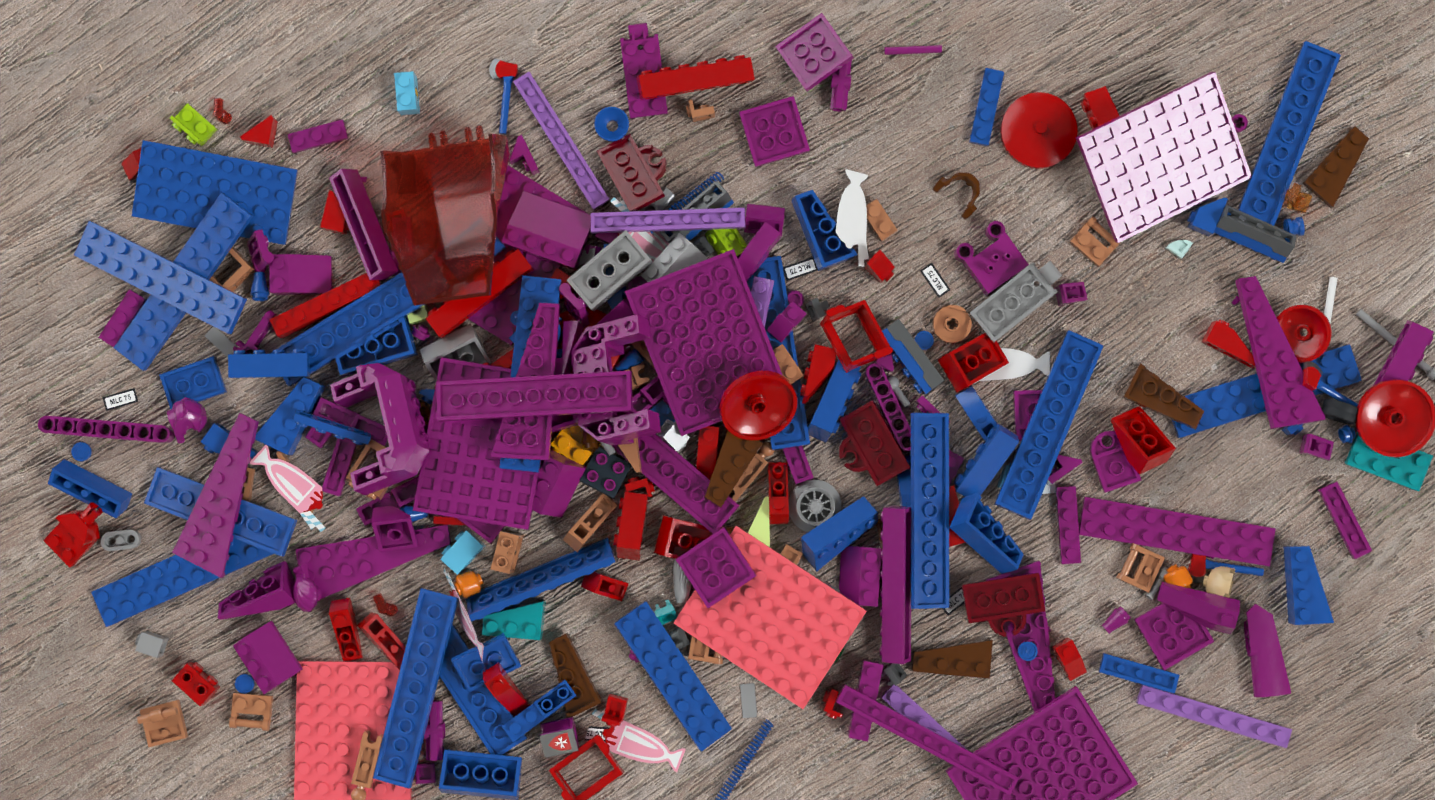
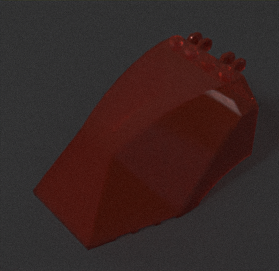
M479 125L476 127L477 140L473 141L471 128L466 127V142L448 145L447 134L445 131H441V146H437L435 134L429 133L430 148L404 152L380 151L383 176L381 210L383 230L387 234L392 246L391 250L394 251L397 258L398 267L403 273L406 287L414 306L491 295L497 217L510 156L507 135L488 134L489 138L484 139L483 128Z

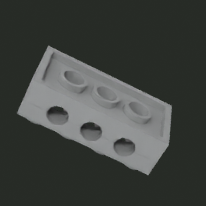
M625 230L569 277L567 281L589 308L595 311L652 263V260ZM628 254L629 260L626 263H621V256ZM614 267V273L609 276L606 275V269ZM594 279H599L598 287L591 288V282Z

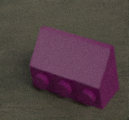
M552 450L550 452V461L544 460L539 471L533 511L542 515L562 518L586 467Z
M848 546L841 552L839 593L860 606L878 607L881 548Z
M272 621L233 645L263 694L275 689L303 670Z

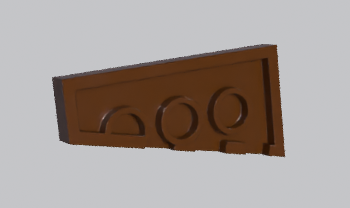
M1356 126L1352 127L1306 178L1303 184L1327 206L1333 208L1369 138Z
M1141 363L1124 395V399L1195 430L1204 414V410L1185 396H1182L1172 386L1166 384L1160 377L1146 369Z
M727 430L704 498L721 508L763 443L759 440L738 438Z
M568 632L550 641L554 666L558 674V683L560 684L566 680L576 694L573 699L565 704L566 717H574L600 704L602 700Z
M993 640L914 651L912 671L990 679Z

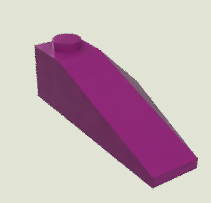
M283 561L263 571L264 575L259 579L255 580L253 578L242 591L237 590L221 601L218 607L217 618L222 620L280 610L294 604L293 589L295 581L287 562Z
M1161 582L1157 597L1158 601L1210 630L1231 634L1234 631L1240 613V600Z

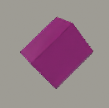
M892 354L875 361L876 364L881 365L883 370L888 373L893 372Z

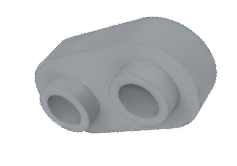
M136 530L107 532L101 538V545L107 551L134 549L141 543V535ZM130 536L134 537V542L132 543L129 541ZM111 538L115 539L114 545L110 543Z

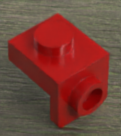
M638 476L628 479V484H625L627 492L646 487L648 497H653L652 492H655L653 482L648 481V478L640 480Z
M831 687L829 691H825L822 701L825 702L823 711L826 712V716L836 719L837 716L842 718L843 713L833 709L839 691Z
M609 694L605 713L601 721L606 722L609 726H620L624 720L628 698Z

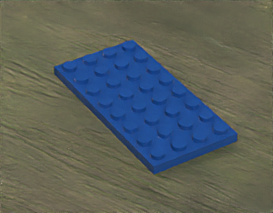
M143 140L132 216L197 228L219 195L224 193L253 215V218L240 237L250 238L254 231L263 230V234L267 236L268 242L286 245L298 169Z

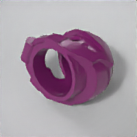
M183 398L175 402L172 409L167 411L168 420L177 442L180 444L184 443V435L187 434L186 431L193 428L195 431L201 432L207 423V413L204 407L190 398Z

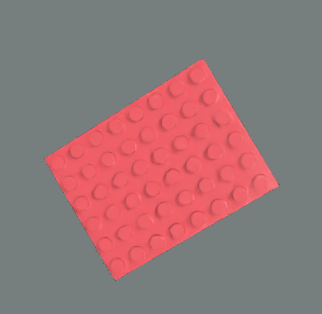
M735 526L730 536L757 576L710 608L706 607L697 591L694 590L674 621V624L804 709L867 610L740 527Z
M298 661L303 670L297 673L294 800H352L351 793L357 788V785L351 784L363 733L369 730L371 732L370 739L373 742H376L379 735L384 734L400 670L392 662ZM373 779L372 787L364 788L366 791L365 800H411L412 787L408 789Z

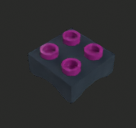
M599 447L593 454L580 482L615 499L632 465L613 454L609 456L606 450Z

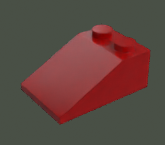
M986 332L938 359L956 393L1009 363L998 342H993Z
M1140 406L1110 420L1128 462L1139 475L1166 463L1176 449Z
M663 515L654 553L677 559L713 535V533L701 524Z

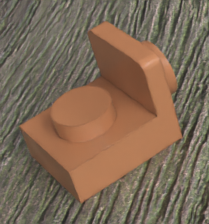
M689 100V106H686L688 117H692L693 122L715 118L713 106L701 105L695 110L693 100Z

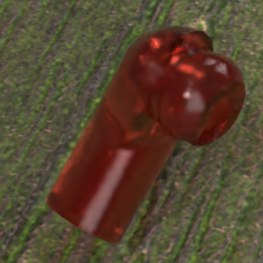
M214 98V117L222 124H229L232 116L223 109L224 99Z
M382 593L373 596L380 614L387 616L396 615L398 607L394 604L386 603Z

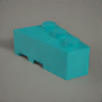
M546 600L486 615L483 618L482 635L498 636L504 633L507 638L541 640Z

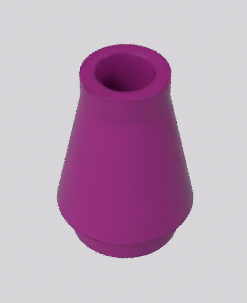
M1120 606L1118 609L1115 608L1102 626L1110 634L1112 631L1127 624L1131 616Z

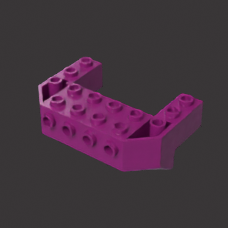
M636 314L587 327L571 350L573 374L612 372L611 357L624 354L623 345L650 338L649 319ZM649 409L618 416L617 412L576 415L578 425L597 441L609 445L632 444L635 438L661 433L659 413Z
M380 363L359 365L356 367L357 374L330 385L334 402L345 408L373 396H377L389 447L376 452L378 462L350 473L354 491L365 496L416 476L429 452V438L424 430L425 421L420 414L419 408L421 405L418 398H416V385L414 381Z

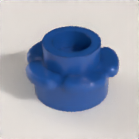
M1348 425L1338 430L1342 443L1348 442L1350 444L1356 437L1354 429Z

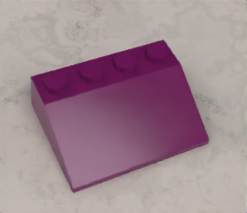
M523 191L508 223L502 243L510 248L519 249L524 253L576 271L591 231V215Z

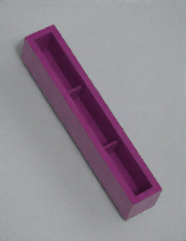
M340 169L329 179L369 280H386L398 272V269L358 169Z

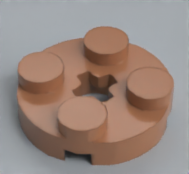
M958 305L943 307L934 316V334L943 342L951 344L961 342L971 331V318L967 311ZM951 319H954L957 327H953V329H949V325H947V321L950 322Z

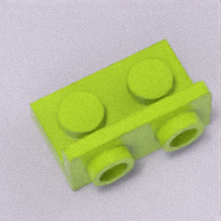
M188 103L175 117H170L174 122L172 126L180 133L182 130L188 134L186 138L194 145L198 143L203 146L217 131L216 127Z
M709 229L705 233L707 241L713 246L718 255L734 249L738 257L747 247V243L737 229Z

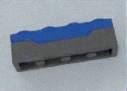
M716 180L682 210L729 208L734 201ZM702 230L659 232L670 244L679 233L690 241Z
M1225 205L1214 233L1221 237L1228 238L1239 245L1246 246L1255 252L1262 253L1282 263L1290 255L1296 242V235L1228 205Z
M899 319L882 331L890 347L893 349L891 353L893 360L896 363L900 362L903 366L902 372L907 378H912L915 382L913 386L919 394L923 393V395H926L945 381Z

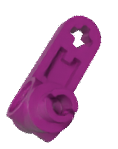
M271 310L267 311L246 344L238 340L236 345L239 347L234 346L233 351L245 350L246 354H249L253 350H262L259 348V345L272 327L269 319L277 316V314Z

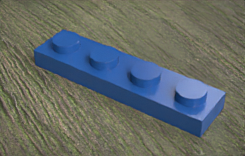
M985 68L969 143L989 146L1004 71Z
M297 409L295 411L293 421H296V424L301 427L311 426L320 433L330 432L339 439H352V442L358 445H368L370 442L371 433Z
M1103 653L1098 670L1100 673L1174 694L1180 676L1179 674Z

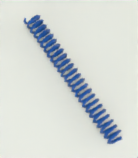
M716 172V174L710 176V179H707V181L701 183V186L698 185V188H695V190L689 192V195L686 194V197H683V199L677 201V204L674 203V206H671V208H668V210H673V208L678 210L676 205L679 207L680 210H682L679 203L684 208L685 205L682 203V201L686 205H688V203L685 201V199H687L689 203L691 202L688 199V196L691 200H693L691 194L694 196V198H696L699 195L697 190L700 192V194L702 193L699 187H701L704 191L705 189L702 185H704L705 188H708V186L711 185L708 182V180L711 183H713L712 179L716 181L714 176H716L718 181L721 182V179L718 177L717 174H719L722 177V180H724L723 175L719 172Z
M766 719L769 724L763 722L767 727L761 725L764 730L759 729L763 734L757 732L761 737L755 735L758 740L753 738V741L757 744L751 742V744L755 747L748 745L752 750L746 748L751 754L746 751L744 753L749 757L742 755L746 760L740 758L745 764L738 761L743 767L736 765L740 770L734 768L739 774L732 771L737 777L730 774L734 780L730 778L728 780L733 784L728 781L725 782L729 786L723 784L728 790L723 787L721 789L727 794L722 791L719 792L723 796L717 794L722 800L728 799L727 796H730L729 793H732L733 786H736L735 783H738V780H740L742 773L749 766L748 763H751L750 760H753L752 757H755L754 753L756 754V750H759L758 747H761V744H763L762 740H765L764 737H767L771 727H774L769 720Z

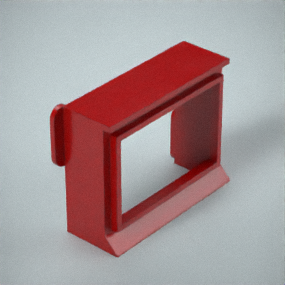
M866 300L847 307L839 305L828 309L826 316L820 322L846 373L893 352ZM856 313L876 352L851 361L832 323Z
M598 734L579 747L578 751L572 752L549 769V772L563 790L561 796L564 800H587L625 772L610 753V749L605 741ZM597 744L614 769L576 796L559 771Z

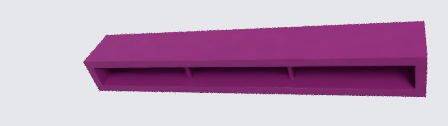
M888 506L884 507L881 513V521L883 522L881 560H883L880 573L882 579L880 597L882 598L880 610L882 626L880 628L882 645L880 647V655L882 656V662L905 664L911 661V507Z

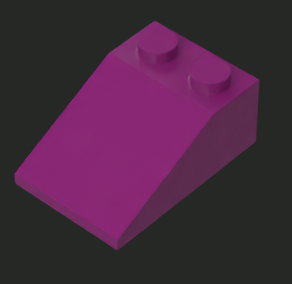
M273 254L274 260L269 264L271 294H323L332 290V256Z

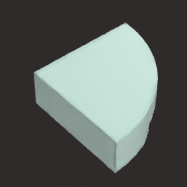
M1177 240L1170 243L1165 249L1179 259H1182L1193 243L1188 240Z

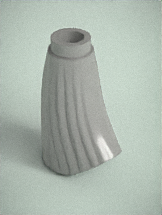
M674 560L673 580L676 603H687L692 584L677 561Z

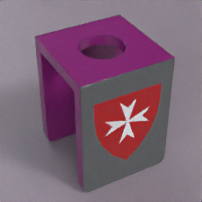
M573 717L540 724L542 732L540 734V741L546 758L578 751L579 738Z

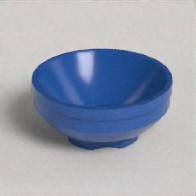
M606 107L597 114L594 126L597 134L602 139L614 142L626 135L629 129V120L626 113L620 108ZM610 121H615L618 124V129L614 132L607 129V124Z

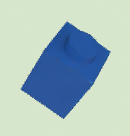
M1224 197L1191 211L1187 219L1189 222L1187 228L1208 237L1212 235L1228 199Z

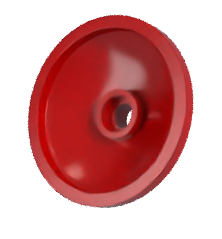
M1294 305L1285 309L1277 316V320L1298 362L1317 359L1329 347L1332 338L1331 325L1328 318L1319 309L1310 305ZM1302 329L1307 330L1308 333L1306 336L1302 335Z

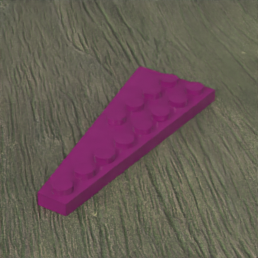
M1253 276L1235 280L1270 429L1326 420L1313 391L1302 385L1303 371L1257 277Z
M539 303L516 377L555 375L560 304ZM553 416L502 418L491 457L550 461Z
M239 413L172 553L220 578L225 576L224 571L226 562L229 560V548L234 537V525L238 519L243 496L242 489L247 478V466L250 464L251 448L255 442L259 421L243 413Z
M443 525L414 530L418 542V547L380 552L376 537L374 536L295 549L297 564L307 563L309 578L320 588L321 599L451 544L449 526Z
M1039 560L1021 566L1017 570L999 574L985 580L1039 573L1045 605L1043 578ZM1046 610L1045 612L1026 614L1025 627L1015 636L1011 632L1013 629L1012 622L1007 621L1003 624V629L1007 633L1006 638L1034 712L1056 699ZM1030 641L1036 645L1038 653L1035 659L1025 661L1019 657L1018 647L1022 642Z

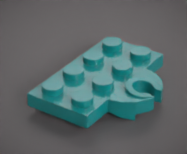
M1357 432L1345 464L1412 490L1420 491L1433 455L1418 450L1403 457L1384 456L1371 450L1361 440Z

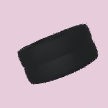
M1325 399L1321 408L1325 418L1345 424H1354L1356 421L1358 408L1351 404L1333 399Z

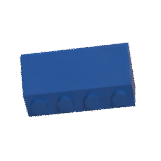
M444 750L439 790L441 793L518 800L522 757Z

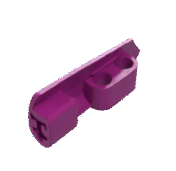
M1254 604L1246 612L1247 620L1244 621L1245 645L1251 662L1254 697L1291 694L1273 615L1257 604Z

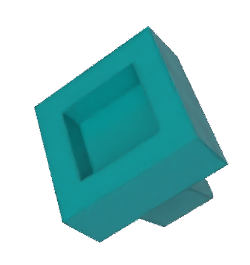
M665 600L666 606L660 608L659 604L655 605V615L662 625L676 620L678 617L673 604L669 600Z

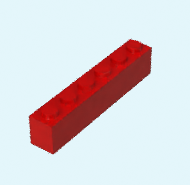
M739 55L730 61H727V58L715 60L716 63L708 64V61H702L693 67H690L689 64L679 65L678 69L671 70V67L659 69L660 72L652 73V70L642 71L641 75L637 77L640 100L751 83L755 80L751 57L745 58V55Z
M519 249L509 251L505 255L506 258L504 260L493 263L489 267L490 270L488 272L478 274L472 284L462 286L458 290L460 293L454 297L452 295L443 301L444 305L440 308L435 307L428 312L429 316L425 319L440 338L445 337L521 280L522 276H526L534 270Z
M367 273L269 320L277 337L283 339L333 315L382 285L383 282L382 280H369Z

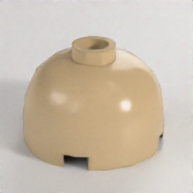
M1220 566L1211 570L1209 576L1205 575L1202 586L1206 587V592L1230 598L1235 568Z

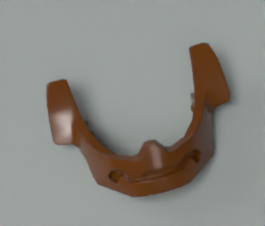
M956 173L949 179L941 177L933 187V191L936 193L956 180H964L968 186L972 187V199L968 202L967 208L962 214L964 219L970 217L977 210L974 203L980 194L977 178L971 173Z

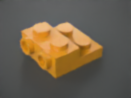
M579 425L561 430L551 443V446L554 447L553 451L583 466L596 451L583 450L581 445L583 429Z

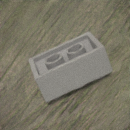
M679 233L641 276L647 282H650L708 258Z
M472 324L420 349L423 361L435 381H437L441 357L478 364L492 363Z

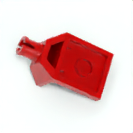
M93 502L85 510H73L58 515L56 519L60 523L43 540L69 568L73 567L100 538L98 524L95 522V519L103 511L101 508L96 511L98 505Z

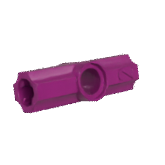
M852 60L832 74L830 110L836 112L846 111L848 91H850L852 74L850 72Z
M433 700L424 739H426V760L430 761L443 760L444 756L443 739H445L446 729L445 722L443 721V701Z

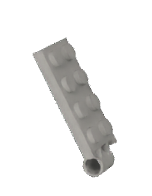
M1051 261L1039 270L1035 266L1036 264L1032 262L970 312L993 342L1058 292L1051 284L1063 275ZM1038 281L1039 286L1036 287L1034 285V282Z

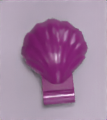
M302 563L293 569V573L296 576L293 596L296 605L303 612H311L317 605V601L321 599V590L309 578L307 563Z

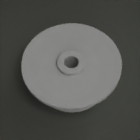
M808 480L799 484L792 491L789 498L790 518L798 528L805 532H810L842 510L841 498L832 485L822 480Z

